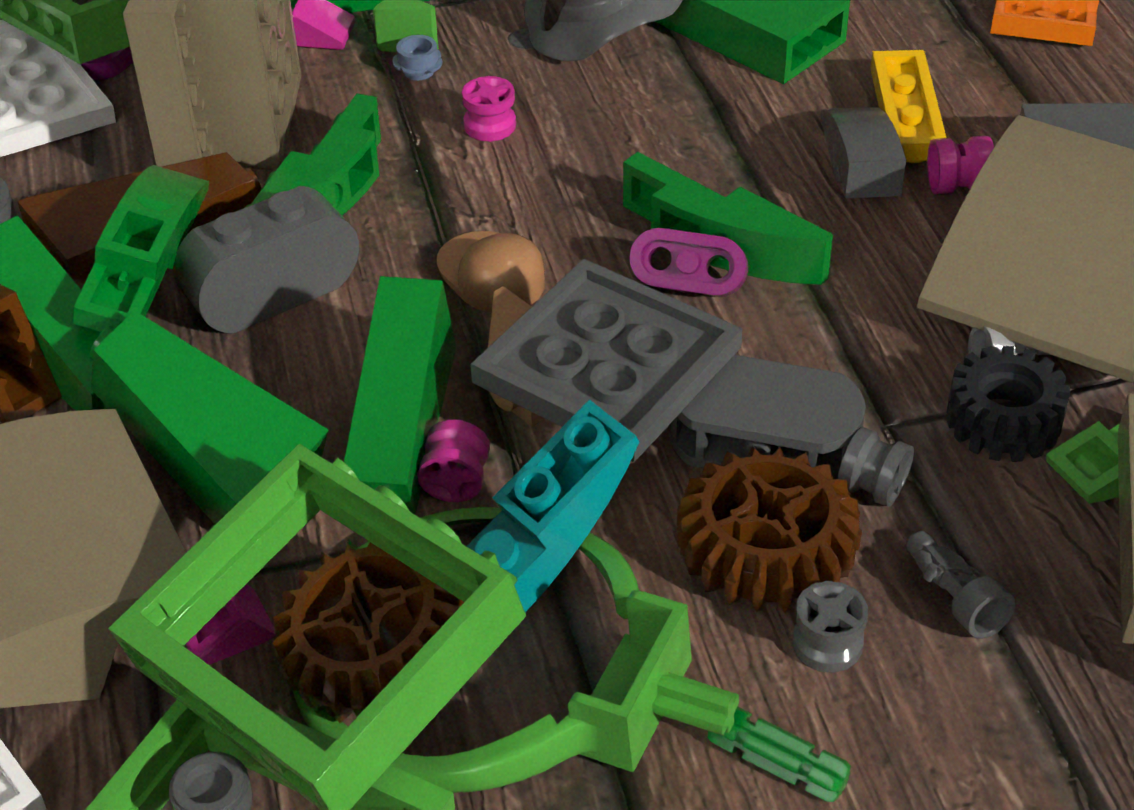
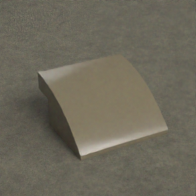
M129 0L123 12L156 166L162 167L227 152L244 169H278L283 161L301 81L291 1Z
M1018 115L990 153L962 203L919 296L917 308L982 331L984 326L1001 333L1008 340L1134 383V150Z
M116 409L68 411L22 418L0 424V708L100 699L118 645L117 640L108 628L186 553Z

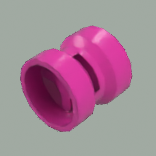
M973 136L965 143L956 144L951 138L932 139L927 154L928 180L932 193L934 195L951 194L957 187H967L970 189L994 149L991 137Z

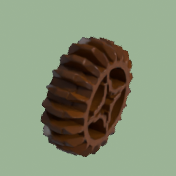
M752 446L745 458H739L727 451L721 466L714 463H705L700 477L689 479L684 497L681 498V505L677 508V546L680 548V555L685 556V564L688 567L689 575L701 576L705 592L724 588V595L729 605L740 598L750 599L757 613L765 602H776L785 613L792 603V599H798L802 591L812 584L824 581L840 582V578L849 576V572L854 566L856 550L860 548L862 530L859 528L860 511L858 509V500L850 497L847 480L833 479L829 464L811 467L806 452L792 459L784 457L780 446L773 455H761ZM817 534L806 542V537Z
M348 539L345 553L335 558L321 552V567L315 572L298 570L301 589L282 592L285 611L273 617L274 631L278 636L272 642L275 647V657L284 669L282 675L291 690L297 691L305 704L313 708L316 713L326 709L330 717H334L341 723L353 712L358 717L464 602L371 542L367 547L359 549L357 545Z

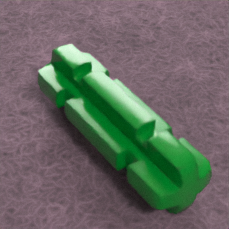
M738 706L734 712V724L729 733L725 732L724 735L708 731L707 737L710 742L731 753H735L738 748L744 751L743 759L793 785H798L800 780L808 783L805 791L826 802H835L848 783L851 766L846 760L826 750L821 751L820 755L812 752L815 747L814 744L762 718H759L755 724L750 721L752 713Z

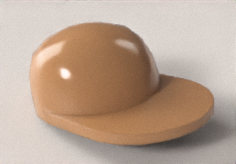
M492 231L464 233L446 242L437 254L436 262L439 275L463 301L478 310L492 313L494 291L502 286L529 305L538 301L545 289L544 259L535 243L524 236Z

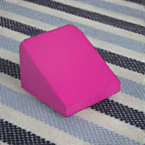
M298 0L292 11L297 46L335 50L344 49L355 24L354 15L327 0Z
M246 584L186 645L189 651L210 665L263 644L273 638L276 633L257 593Z

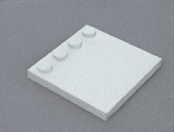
M0 20V157L116 123L113 104L80 64L6 21Z

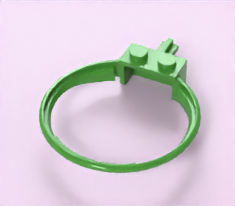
M500 507L460 508L437 512L419 518L427 521L430 517H435L447 526L463 523L491 522L502 510ZM589 533L578 549L590 558L600 570L612 593L616 613L623 619H628L630 635L625 633L591 696L580 692L574 693L568 702L569 714L558 724L552 715L548 714L509 736L469 751L429 757L401 753L391 765L453 793L487 790L523 781L578 754L634 772L663 716L724 735L725 732H730L734 724V712L739 704V694L683 677L692 661L687 604L640 591L634 573L622 554L605 540ZM367 541L359 546V549L367 547L370 542ZM293 691L300 713L308 727L334 739H337L348 726L343 722L339 723L334 717H330L326 709L316 713L313 708L305 704L297 691Z

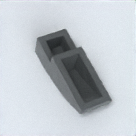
M878 107L821 109L820 118L835 182L842 183L845 198L901 196L906 157L898 134L888 115Z

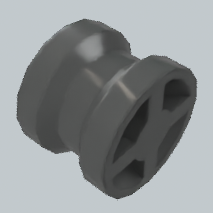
M861 427L855 433L846 449L838 473V479L847 480L848 491L865 490L872 493L875 502L890 507L898 498L908 477L914 456V446L901 441L893 444L880 441L877 432Z
M824 581L812 584L804 589L797 599L795 620L797 623L794 626L793 649L796 656L806 666L820 672L835 673L847 670L858 662L863 652L864 630L868 620V605L864 597L853 587L841 582Z

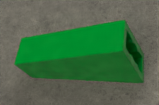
M683 0L672 15L654 22L773 80L785 84L846 42L850 0Z
M18 215L1 223L0 284L16 292L62 395L61 398L75 411L109 409L91 389L93 360L90 359V351L101 332L73 324V306L81 292V288Z
M380 276L344 463L352 469L359 481L374 490L379 485L387 487L405 503L411 513L416 514L422 490L418 483L417 472L423 456L426 455L424 448L426 436L430 428L439 421L455 356L456 343L443 280Z
M135 310L116 328L109 326L104 329L92 345L90 351V359L93 360L92 391L109 409H116L124 426L214 524H217L298 444L303 445L320 457L323 455L329 429Z

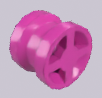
M484 76L470 80L463 86L461 92L462 102L467 109L463 118L464 128L471 138L479 141H498L509 137L515 131L516 115L514 110L510 108L515 101L513 84L501 77Z
M463 420L438 422L430 428L424 444L426 455L423 456L417 472L418 483L425 492L442 501L457 503L468 501L477 496L482 488L484 480L483 466L488 459L490 451L489 439L480 428Z

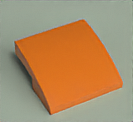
M996 0L990 33L1093 46L1099 0Z

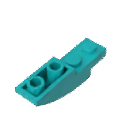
M590 399L492 497L502 511L466 546L479 555L484 550L495 553L500 567L517 577V582L514 586L525 613L549 587L586 539L611 500L640 443L634 433Z

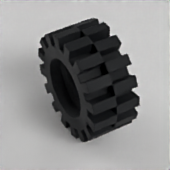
M992 346L982 348L980 358L971 352L964 357L963 364H957L951 382L946 421L949 429L955 428L954 438L959 443L970 439L968 450L977 455L983 448L990 449L989 459L996 461L1001 460L1002 452L1010 453L1012 462H1022L1025 451L1035 459L1043 455L1045 447L1051 450L1056 445L1058 436L1060 437L1070 396V386L1065 385L1066 376L1063 371L1052 372L1054 362L1047 357L1039 363L1035 362L1036 352L1028 349L1024 350L1023 356L1013 355L1014 346H1003L1001 354L997 355ZM991 400H1010L1019 403L1024 407H1007L997 404Z

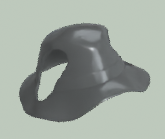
M526 0L524 16L530 42L534 49L553 59L578 61L589 57L612 39L637 26L669 17L677 10L683 0H566L559 14V20L549 31H545L544 27L546 0Z

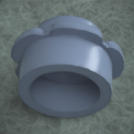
M411 35L401 39L396 45L397 55L392 60L396 70H402L408 79L416 81L430 78L434 72L440 69L443 63L436 41L425 35Z

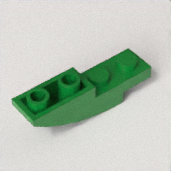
M356 93L345 110L337 114L333 126L323 140L315 144L311 154L290 151L278 169L270 173L266 185L254 201L246 207L271 198L276 193L288 191L298 186H305L320 192L341 215L350 210L380 176L377 146L381 142L377 97Z
M636 152L623 162V207L651 221V229L665 228L729 238L745 253L748 261V276L788 283L822 285L828 280L833 241L832 233L742 187H738L728 196L724 197L640 152ZM715 258L710 263L711 266L729 271V262L725 258Z
M156 165L146 168L135 179L118 203L95 246V263L73 306V324L102 332L109 326L116 328L134 310L146 317L167 268L173 269L178 247L193 225L208 191L209 181Z

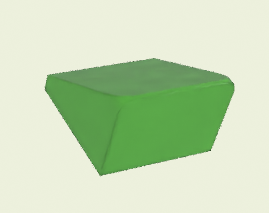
M383 0L373 9L376 45L379 50L397 52V43L411 35L429 36L436 41L437 49H439L435 6L420 0Z

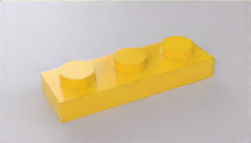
M872 51L870 69L878 106L888 115L900 139L906 162L920 163L927 161L930 141L947 137L925 51Z

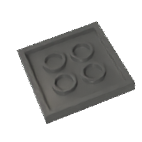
M583 259L471 363L472 383L561 427L590 399L637 436L640 443L631 460L635 462L738 352L742 346L743 328Z

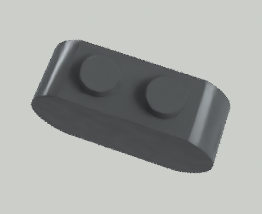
M298 186L288 191L276 193L271 198L234 213L224 214L214 221L192 229L178 247L173 267V276L178 288L210 327L224 333H237L339 289L348 279L356 265L359 255V239L354 228L320 192L310 187Z
M734 355L671 422L669 431L670 442L676 454L686 464L698 468H704L705 463H714L721 466L727 451L739 458H745L752 446L761 455H773L780 446L784 457L792 459L806 452L811 467L829 464L833 479H838V473L846 449L855 433L863 427L865 401L857 385L842 373Z

